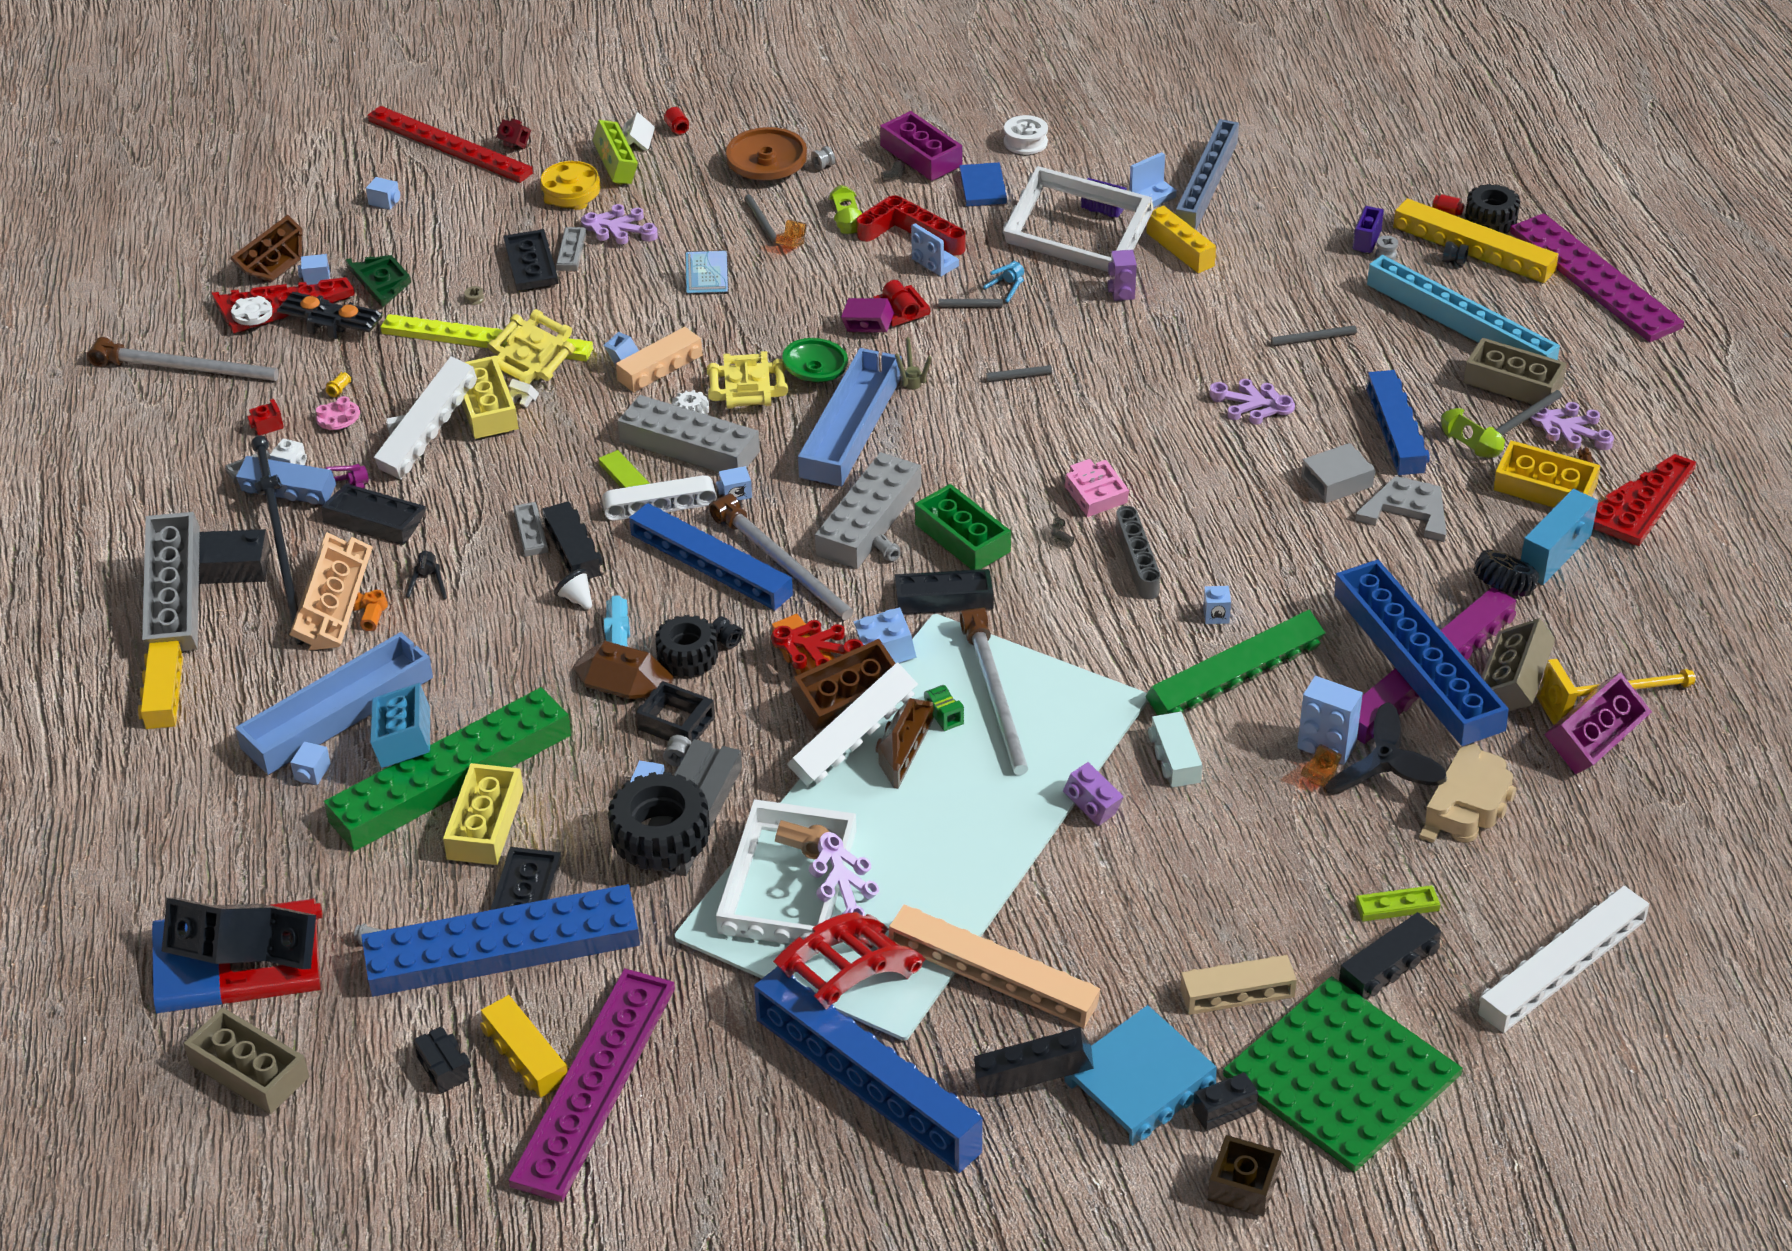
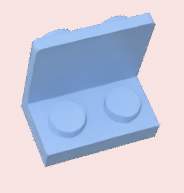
M1158 153L1130 167L1129 191L1152 197L1153 207L1176 198L1177 190L1164 181V153Z
M917 224L911 225V254L913 260L939 276H943L959 266V259L944 250L942 239Z

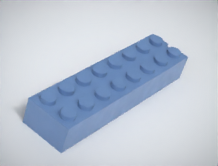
M859 348L798 455L799 478L843 486L901 380V374L894 354L882 353V372H879V351Z
M400 632L235 727L240 749L269 775L291 762L304 742L320 745L371 715L373 698L417 683L422 685L432 679L430 657L417 645L414 647V643Z

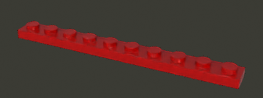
M381 105L367 115L368 121L516 182L521 183L533 174L532 166Z

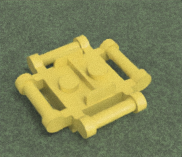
M537 309L532 311L528 321L523 320L518 314H513L509 324L495 340H491L487 345L493 353L497 354L495 357L502 371L527 384H530L533 379L539 380L540 378L549 381L553 377L552 373L568 354L571 355L576 350L572 343L566 341L572 333V328L555 322L544 316L543 312ZM541 323L559 334L555 337L536 326ZM507 339V343H508V344H507V345L505 346V348H504V347H502L501 345H502V344L505 342V340Z
M760 351L761 354L730 356V354H723L724 366H719L716 363H710L707 366V375L710 381L709 399L712 401L726 400L727 409L736 406H771V397H782L788 393V386L785 383L784 375L786 368L783 365L782 359H776L768 363L767 351ZM769 374H776L775 386H770ZM718 377H725V389L719 388Z

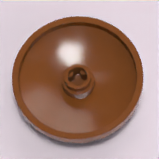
M761 127L747 130L735 136L727 145L726 158L729 167L743 177L755 180H774L787 177L803 167L807 160V146L805 141L792 131L776 127Z

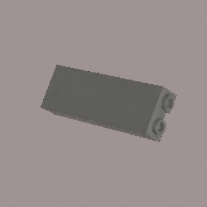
M693 739L674 776L677 774L686 777V781L690 779L697 784V787L702 789L708 802L711 829L742 769L741 750L726 746L716 749L713 748V743ZM656 816L650 819L648 826H663L677 819L670 816ZM692 856L691 861L685 865L681 863L677 865V868L670 870L668 867L662 868V870L672 874L687 876L696 857Z

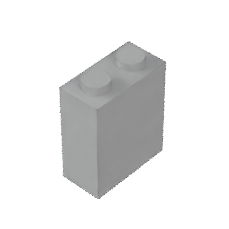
M1351 443L1303 459L1301 477L1325 503L1373 487L1375 469Z

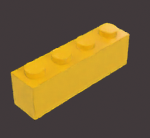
M1164 205L1153 210L1146 227V233L1198 274L1215 266V244Z
M179 641L149 643L148 653L144 654L146 670L142 671L144 687L140 688L142 705H138V716L140 720L143 719L146 729L176 727L183 665Z
M510 995L480 1010L482 1016L480 1027L486 1037H492L498 1052L508 1057L511 1068L515 1073L520 1072L526 1087L530 1091L534 1090L542 1098L560 1087L567 1074V1065Z

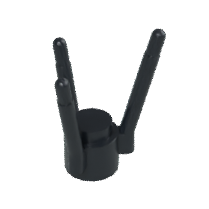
M424 550L418 554L417 565L414 566L406 598H410L419 573L427 576L435 572L442 598L444 600L447 599L440 573V565L436 563V556L432 552Z

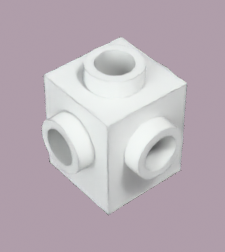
M282 439L274 447L270 454V459L305 465L307 455L305 454L303 443Z

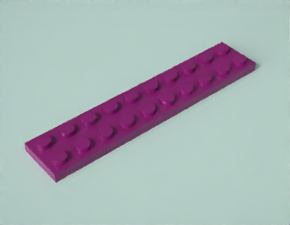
M1542 213L1511 226L1510 233L1517 239L1558 253L1556 269L1649 343L1683 329L1684 321L1546 214Z
M624 968L509 1179V1186L511 1188L563 1203L675 990V982Z

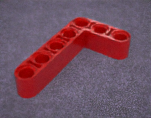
M897 195L885 198L857 217V237L864 242L874 240L893 226L911 233V225L917 224L942 239L944 250L951 255H961L966 250V232L964 229Z

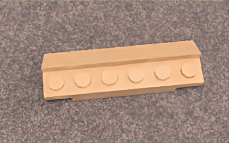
M327 532L323 536L289 634L310 644L308 651L340 647L373 548L372 546L353 537L346 542Z

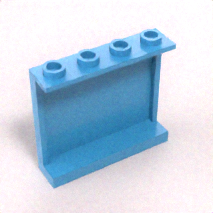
M1147 1005L1091 1046L1094 1069L1064 1077L1065 1083L1071 1089L1079 1085L1129 1132V1143L1133 1146L1138 1141L1148 1138L1152 1131L1161 1124L1168 1123L1174 1114L1182 1108H1188L1194 1102L1195 1091L1216 1084L1217 1066Z

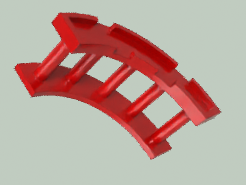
M858 912L835 916L812 928L814 933L804 940L800 937L797 938L773 962L789 978L797 972L819 991L814 997L827 1010L831 1004L839 1000L843 993L860 981L883 972L900 973L909 979L912 974L920 970L926 959L913 948L899 946L885 935L889 928L876 917L870 914L865 916ZM844 942L859 954L861 958L850 963L831 946ZM873 946H875L876 948H878V950H875V951H871L870 949H871ZM818 953L823 954L841 969L828 982L824 981L805 965L807 961Z

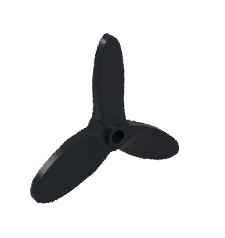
M1386 702L1379 707L1374 721L1373 734L1376 748L1367 757L1331 778L1326 784L1325 789L1327 793L1344 791L1383 772H1393L1404 780L1429 786L1445 783L1447 775L1444 768L1434 760L1414 751L1399 749L1401 744L1400 718L1393 704Z

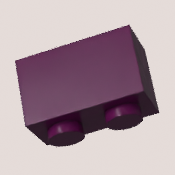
M848 298L841 319L847 332L887 333L894 312L888 298Z

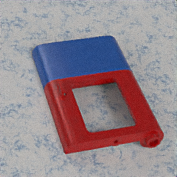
M315 898L270 904L275 907L316 915L311 969H298L280 965L233 972L231 971V963L215 964L162 952L165 919L153 921V996L156 1014L321 990L317 933L318 919L323 918L321 903H316Z

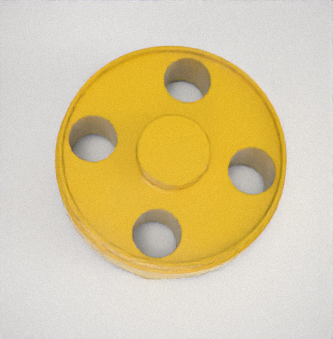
M559 162L548 167L541 176L540 185L543 201L549 205L581 210L586 208L588 203L600 192L598 172L592 165L585 162Z

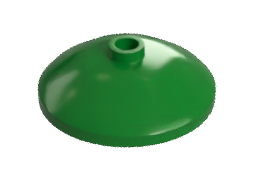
M803 338L790 343L784 349L782 362L788 372L801 380L827 382L841 376L846 371L848 355L841 346L832 341L821 338Z

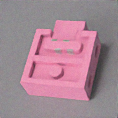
M1091 459L1071 465L1069 473L1066 474L1065 488L1087 517L1123 505L1128 501L1129 489L1107 460L1096 463V466Z

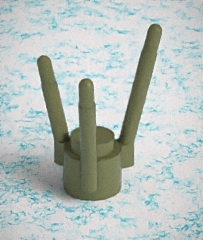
M907 337L908 368L906 371H904L898 353L895 354V358L901 374L902 386L915 390L920 388L922 383H926V375L932 357H927L921 373L918 367L912 365L910 338Z

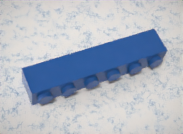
M1395 370L1368 372L1366 390L1397 474L1425 473L1426 463L1430 461L1429 451L1424 448V438L1422 435H1419L1418 423L1413 419L1412 407L1407 404V394L1402 391L1401 379L1397 378Z

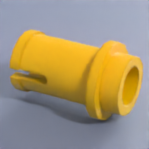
M340 372L333 381H329L326 384V393L330 397H339L342 394V390L351 383V377L346 372Z

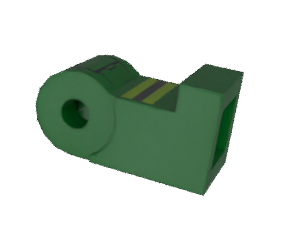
M940 685L924 692V700L933 702V717L943 731L964 724V706L959 700L956 701L951 696L945 685ZM952 715L955 717L953 721L947 722V716Z

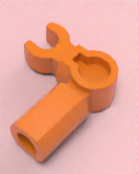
M378 589L365 592V594L358 592L352 611L365 608L360 621V626L363 630H376L382 611L388 607L384 592Z

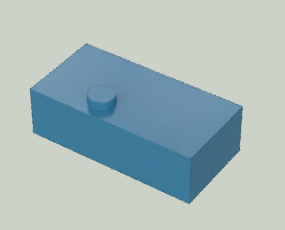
M1572 489L1524 538L1521 560L1534 567L1539 573L1537 581L1539 584L1544 585L1592 535L1598 504L1597 499Z
M420 683L372 699L370 743L381 768L430 752V706Z

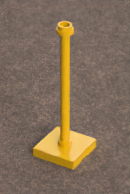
M1550 659L1547 661L1544 676L1536 697L1553 725H1555L1573 709L1577 697L1588 696L1600 684L1574 687L1558 659ZM1682 669L1676 675L1628 680V682L1635 690L1681 684L1682 687L1687 688L1694 685L1696 678L1692 670Z

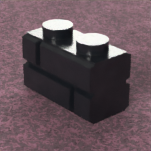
M440 1026L430 1031L429 1034L425 1033L413 1040L415 1055L439 1093L442 1094L452 1089L455 1085L459 1086L469 1080L468 1068L471 1067V1063L465 1052L460 1054L457 1050L459 1045L453 1034L448 1035L444 1028Z
M1243 1072L1233 1078H1228L1195 1091L1193 1112L1203 1128L1208 1131L1255 1112L1257 1109L1258 1091L1247 1074Z

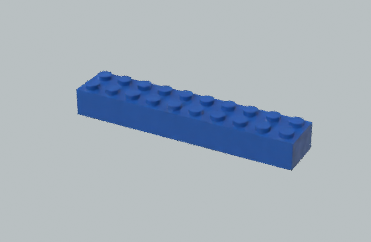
M1379 559L1336 573L1334 596L1461 746L1506 731L1509 708Z
M629 884L361 934L372 997L640 946L639 930Z
M778 967L754 985L756 1018L758 1022L955 1171L960 1173L982 1153L983 1118L975 1109L969 1108L960 1102L955 1094L948 1093L933 1078L921 1073L913 1063L906 1062L898 1056L894 1049L883 1045L871 1032L864 1031L856 1025L852 1018L845 1017L836 1010L833 1004L826 1010L814 997L816 993L810 987H805L799 983L793 975L789 978Z

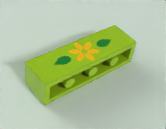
M598 120L592 141L612 182L632 184L638 162L618 122Z

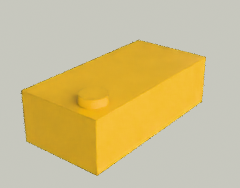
M1510 440L1495 473L1494 491L1554 508L1572 489L1592 497L1598 484L1600 465Z

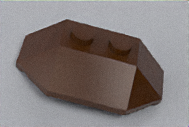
M286 215L231 256L230 259L245 274L273 282L301 260L303 229L289 215Z
M603 641L586 651L574 667L575 673L585 687L627 699L649 697L651 691L656 689L662 681L670 684L673 681V676L650 653L608 641Z
M909 698L895 713L892 721L887 722L883 738H879L877 741L876 753L879 756V765L893 788L899 789L934 720L933 702Z

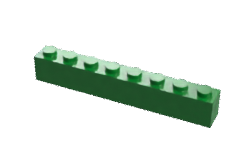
M1309 609L1151 686L1145 697L1157 716L1177 712L1183 713V710L1188 707L1194 709L1201 705L1203 700L1208 697L1215 699L1223 693V690L1227 688L1235 689L1243 683V680L1247 678L1253 680L1260 676L1263 670L1267 668L1269 670L1277 668L1282 664L1283 660L1289 659L1291 661L1301 655L1302 651L1306 649L1308 651L1314 650L1321 644L1320 640L1324 636L1325 631Z

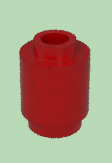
M671 107L666 110L664 121L672 132L680 135L686 133L689 129V120L681 109Z
M1441 194L1440 196H1435L1432 208L1458 217V215L1461 216L1463 213L1464 203H1462L1461 198Z

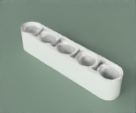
M697 476L609 490L602 495V504L605 516L609 520L628 519L647 503L660 508L664 512L709 506L711 502L717 499L713 481L709 476Z

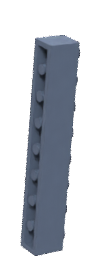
M1219 119L1176 208V215L1195 230H1197L1238 143L1239 122Z

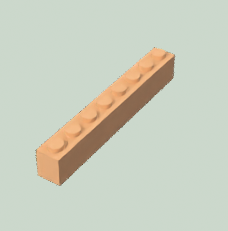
M904 904L889 926L888 937L899 946L913 948L932 963L1082 1028H1085L1098 1006L1100 988L1093 984L1070 976L1064 971L1049 967L1040 961L1021 955L1015 950L1000 946L992 940L972 934L966 929L951 925L943 919L935 918L917 908Z

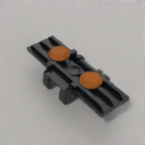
M291 292L277 309L279 313L306 318L307 332L309 334L316 333L315 327L326 326L328 337L331 339L337 338L336 331L344 332L345 328L369 333L383 317L382 312L356 306L352 302H349L348 305L330 303L329 300L323 299L321 295L315 297L297 292Z

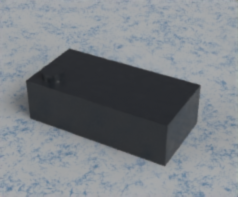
M266 529L200 532L199 584L265 582L270 556V545Z

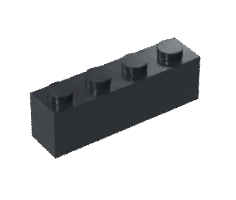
M569 501L542 508L545 528L568 573L585 569L588 573V579L601 576L600 566L603 565L601 554L599 551L595 552L592 537H587V529L584 523H580L578 510L573 509Z
M1417 912L1341 964L1339 981L1364 999L1370 996L1373 997L1388 983L1397 981L1401 974L1408 969H1414L1428 955H1434L1440 948L1441 930Z
M1081 1027L974 1056L976 1080L987 1098L1094 1069L1091 1045Z

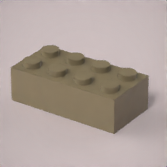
M1482 337L1466 362L1463 383L1534 405L1552 392L1561 389L1564 383L1567 363Z
M1540 618L1498 631L1481 676L1509 708V711L1521 707L1526 708L1533 704L1551 654L1555 638Z
M224 1007L183 1043L190 1065L269 1114H272L309 1078L303 1055Z

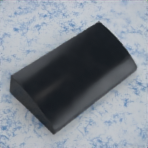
M347 483L321 506L322 518L325 523L404 545L414 533L426 511V506Z
M990 569L895 574L897 608L900 607L903 614L961 611L983 607L985 609H994V592Z

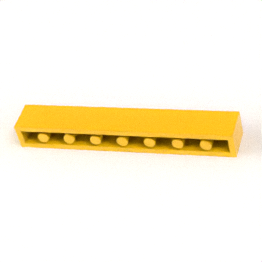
M1408 198L1395 210L1393 228L1444 247L1447 241L1454 242L1458 247L1462 244L1468 245L1469 256L1541 283H1545L1556 271L1558 253Z

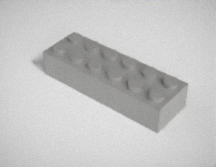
M639 395L618 420L620 442L717 472L744 466L747 468L760 452L758 430L643 395Z
M880 452L816 532V556L858 569L873 550L874 539L878 535L881 536V534L884 535L921 487V465Z
M194 512L146 516L142 640L147 651L149 643L179 641L181 651L198 650L200 526Z

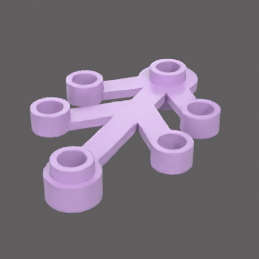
M616 204L612 206V211L599 215L590 212L581 218V224L588 231H594L597 239L600 241H605L609 238L608 229L614 235L618 244H626L628 242V233L625 231L641 233L642 240L648 242L658 238L657 227L653 223H645L643 226L629 224V222L640 221L644 218L643 209L633 208L631 214L624 216V206ZM613 217H619L613 220H607Z
M1240 380L1239 391L1249 395L1228 391L1227 385L1222 382H1215L1210 385L1209 395L1213 401L1222 402L1224 399L1244 402V404L1228 408L1227 416L1231 420H1238L1241 418V413L1262 406L1267 408L1250 412L1249 421L1252 424H1261L1264 417L1276 413L1288 415L1295 410L1293 399L1287 395H1279L1270 383L1262 384L1259 393L1252 385L1251 380Z
M1568 402L1565 408L1549 410L1544 408L1530 417L1532 424L1543 427L1546 438L1549 441L1559 440L1560 432H1562L1567 440V446L1571 449L1580 448L1582 438L1573 432L1594 439L1595 447L1600 450H1609L1613 446L1614 437L1609 430L1597 432L1581 426L1583 424H1597L1600 419V413L1597 410H1588L1585 416L1574 417L1578 415L1579 405L1575 402ZM1570 416L1572 418L1561 419L1559 417Z
M831 832L824 833L819 838L818 843L820 854L809 866V872L816 878L821 877L827 871L826 863L829 858L833 868L824 884L817 889V896L821 901H829L835 895L834 887L838 882L846 907L842 914L858 912L861 915H865L864 910L856 905L850 884L858 889L867 899H872L879 892V887L874 881H863L846 868L842 860L852 866L858 875H865L871 869V863L867 858L860 857L858 859L844 849L842 840L836 834Z

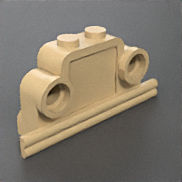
M1475 743L1461 746L1446 772L1447 781L1438 786L1427 806L1425 826L1419 834V838L1434 843L1439 832L1443 830L1449 832L1456 841L1471 842L1477 838L1479 827L1491 828L1499 818L1503 819L1507 810V802H1512L1516 793V787L1512 786L1513 774L1506 769V761L1498 755L1482 751Z

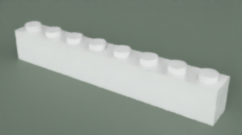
M1623 886L1616 892H1611L1604 902L1598 906L1594 905L1586 916L1582 919H1576L1569 929L1564 933H1558L1546 947L1541 946L1528 961L1523 960L1510 975L1505 974L1492 989L1487 988L1479 998L1478 1014L1504 1034L1646 921L1649 903L1626 886Z

